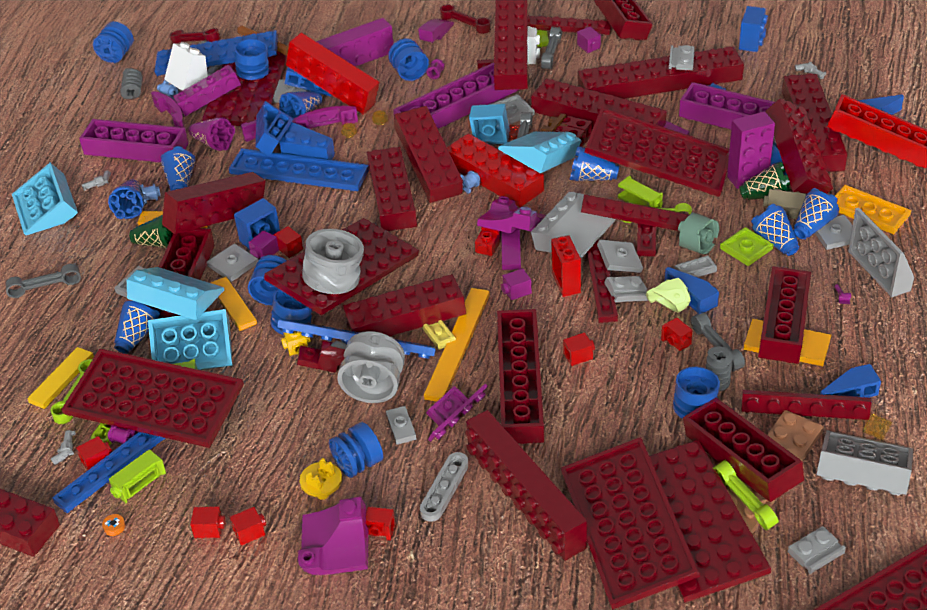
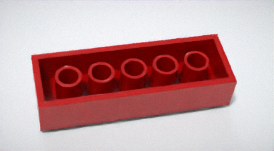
M302 32L289 42L286 66L345 104L356 107V110L363 115L375 105L379 81Z
M844 94L841 95L827 127L835 132H841L849 138L860 140L868 146H874L884 153H890L901 160H907L917 167L927 168V129Z
M469 133L447 147L460 174L465 176L469 171L476 172L480 177L481 186L499 196L508 197L509 200L515 201V205L520 208L544 191V174L535 171Z

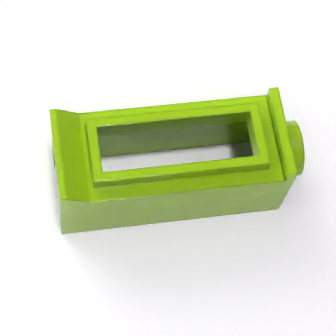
M630 175L618 183V187L625 189L618 194L619 199L653 208L662 207V192L658 193L633 180Z
M150 449L109 478L110 492L116 499L120 498L127 503L128 498H131L160 475L166 474L163 460Z

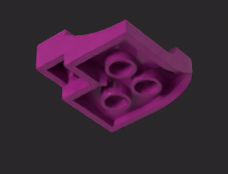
M501 196L492 202L488 212L478 218L477 226L506 233H512L517 228L532 231L546 215L532 211L529 207L518 208L515 205V201Z
M361 497L342 499L333 507L302 515L301 550H298V564L304 572L312 575H330L368 569L366 505Z

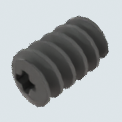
M126 68L123 71L120 93L124 99H136L141 95L143 75L140 71L133 68Z
M717 346L709 349L707 352L706 369L711 370L718 376L720 392L727 389L730 385L733 355L729 349Z

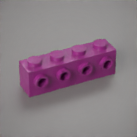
M227 65L174 95L173 98L184 116H187L238 87L241 83L233 69Z

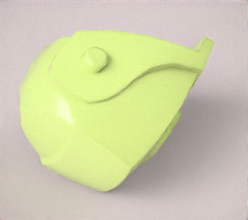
M680 278L664 281L646 292V297L650 303L657 301L677 313L684 310L691 301L688 288Z

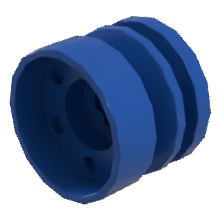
M109 22L94 39V51L106 62H119L133 45V34L122 23Z
M407 38L398 40L389 50V61L402 79L406 81L417 80L427 71L429 60L414 40Z
M245 39L235 45L236 73L239 77L247 80H256L268 74V48L265 42L258 39Z
M267 255L257 261L248 284V291L253 299L265 305H272L274 293L278 288L265 281L264 275L287 260L276 255Z
M280 289L275 291L270 323L276 332L283 335L282 328H277L280 318L311 324L312 309Z
M688 367L681 370L676 376L673 401L675 413L683 419L684 416L715 397L718 398L720 385L718 376L711 370L702 367Z
M359 422L350 427L347 432L348 434L342 432L338 434V437L335 436L329 439L330 451L335 462L349 478H353L357 473L363 472L365 465L372 467L382 461L384 457L380 442L372 429L364 422Z

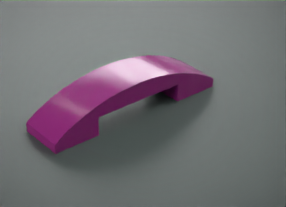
M151 92L154 106L160 112L166 110L172 116L174 127L185 128L179 105L163 93Z
M333 106L307 112L296 117L292 122L310 129L341 122L342 125L358 122L356 107Z

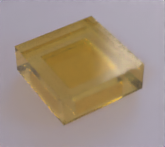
M872 414L864 426L863 432L884 440L892 426V422Z

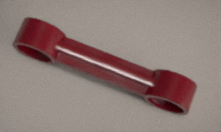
M445 4L440 7V17L444 20L455 19L476 27V32L480 34H486L491 31V21L488 18L476 19L456 11L455 7L451 4Z
M217 28L203 32L177 30L169 34L172 44H180L186 41L214 42L221 39Z

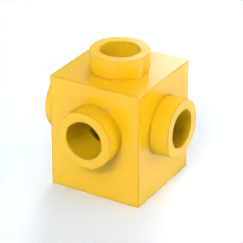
M294 331L293 334L283 332L284 337L281 338L283 348L288 349L290 356L298 354L300 345L308 347L307 343L311 342L310 337L302 336L299 331Z

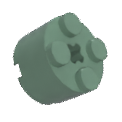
M692 212L685 221H681L679 224V246L700 254L709 253L715 245L712 243L714 237L718 238V222L713 218Z

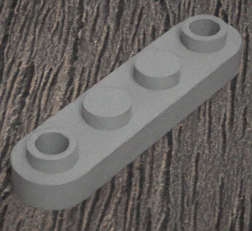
M455 452L448 456L420 505L421 517L424 520L432 522L442 516L468 469V457L465 454Z

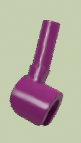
M836 284L834 287L839 295V304H850L851 293H844L840 286Z

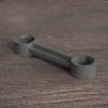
M551 27L550 39L546 51L542 54L541 58L542 69H552L556 47L561 41L562 29L560 27Z
M521 112L517 138L529 133V129L532 127V112Z
M67 264L62 267L60 272L23 280L19 277H11L5 283L6 293L11 298H19L24 295L25 290L59 282L74 285L80 281L81 275L77 265ZM69 272L77 273L71 277L65 276ZM14 285L21 286L19 289L16 290L10 289V287Z
M702 312L691 317V325L696 334H703L714 347H725L732 352L731 372L745 366L742 353L738 349L732 350L711 327V321L706 313Z

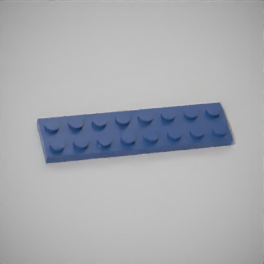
M276 30L214 42L193 44L190 47L200 50V53L206 57V67L234 63L236 61L234 47L238 42L245 39L261 40L267 44L268 56L277 55L278 34ZM172 49L157 51L156 76L166 75Z
M241 148L229 167V173L241 175L254 172L263 179L359 191L369 172V165L274 152L269 156L258 150Z

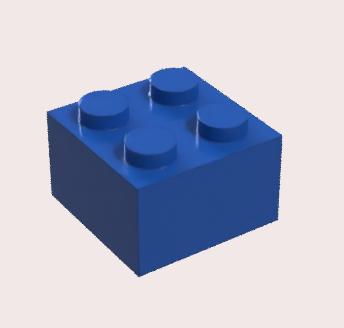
M747 6L741 22L739 50L758 52L759 47L763 46L767 32L765 24L768 21V15H765L766 8Z
M264 198L234 214L239 241L249 250L248 242L262 231L272 235L280 231L276 207Z

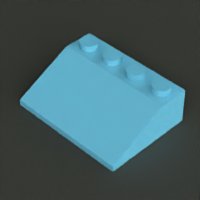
M532 132L500 145L498 149L535 171L542 173L575 158L577 146L580 145L581 139L571 132Z
M52 163L46 165L12 193L25 235L64 224L78 213L64 173Z
M159 267L136 270L127 279V299L197 320L224 291V287Z
M226 309L203 312L197 320L184 316L148 320L152 360L175 364L195 359L198 370L232 366L231 332Z

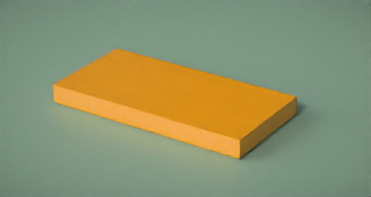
M844 185L835 195L838 199L837 204L840 214L854 219L855 209L859 207L881 230L893 235L911 214L910 209Z
M752 318L743 350L759 353L763 320ZM804 329L799 362L824 366L831 335Z

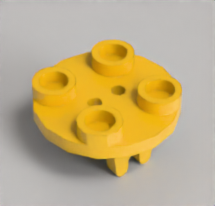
M322 458L319 462L311 464L303 470L299 482L301 489L307 495L324 500L338 490L343 482L340 469L330 461L326 462Z

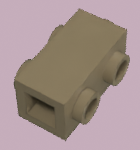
M769 189L768 195L764 196L763 207L767 209L769 205L776 204V206L784 208L789 218L797 219L806 194Z

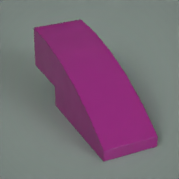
M438 18L427 21L418 29L419 40L432 43L436 39L441 40L454 25V22Z

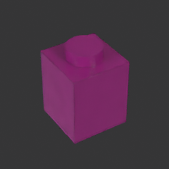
M591 27L577 31V45L587 53L600 49L601 35Z
M262 231L248 242L250 254L258 258V260L263 256L274 255L279 251L277 237L265 231Z
M523 268L502 275L503 283L501 284V289L504 294L508 295L510 300L532 294L531 279Z

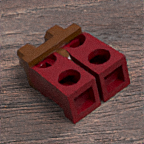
M561 113L558 118L551 116L548 126L543 125L541 132H571L581 139L579 146L583 147L592 133V121L571 116L566 117V114Z

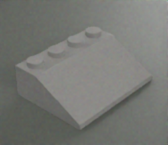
M568 192L531 231L536 250L550 253L551 239L570 235L580 258H582L616 219L581 213L584 194Z
M859 207L856 208L848 252L891 297L911 291L914 275L904 253Z
M827 430L821 450L817 476H821V478L828 481L840 480L852 486L856 484L863 485L870 490L882 489L893 495H907L912 471L913 448Z

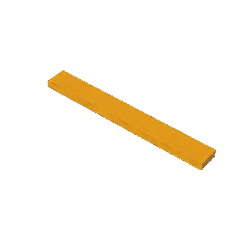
M471 288L465 301L466 314L458 317L451 332L456 340L446 344L424 393L425 400L437 402L449 391L489 299L490 291Z

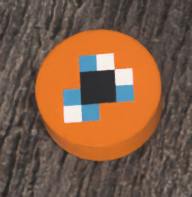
M112 514L103 520L102 527L107 535L116 536L124 531L126 524L121 515Z

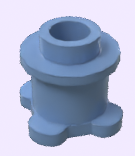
M166 80L157 86V90L172 99H174V95L178 94V88L172 84L170 85Z
M469 171L464 177L460 174L463 180V190L467 194L471 193V188L480 185V177L476 172Z
M143 184L140 185L144 204H147L149 200L156 199L158 201V197H161L159 186L155 187V184H153V186L143 187Z

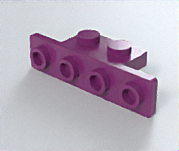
M484 384L469 399L456 386L452 387L426 412L439 426L433 431L428 440L430 442L435 438L439 440L447 432L445 429L449 425L453 427L460 420L458 417L460 414L466 415L473 408L471 404L474 401L479 403L486 396L484 391L488 386Z

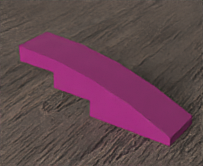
M518 228L512 233L502 232V270L521 269L520 229Z

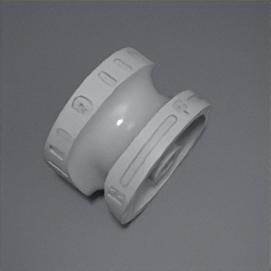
M322 229L310 234L305 243V257L302 269L304 282L312 289L327 294H342L356 288L361 272L359 264L362 261L364 252L361 240L355 235L339 229Z
M361 332L351 337L344 351L345 359L342 361L337 379L341 389L350 397L366 403H381L391 399L397 392L400 373L405 362V353L402 346L392 337L379 332Z

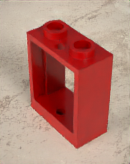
M570 235L551 239L552 274L562 297L581 293V258Z

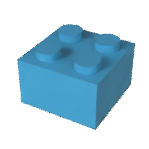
M505 104L472 106L469 116L472 135L487 144L508 143L510 129Z

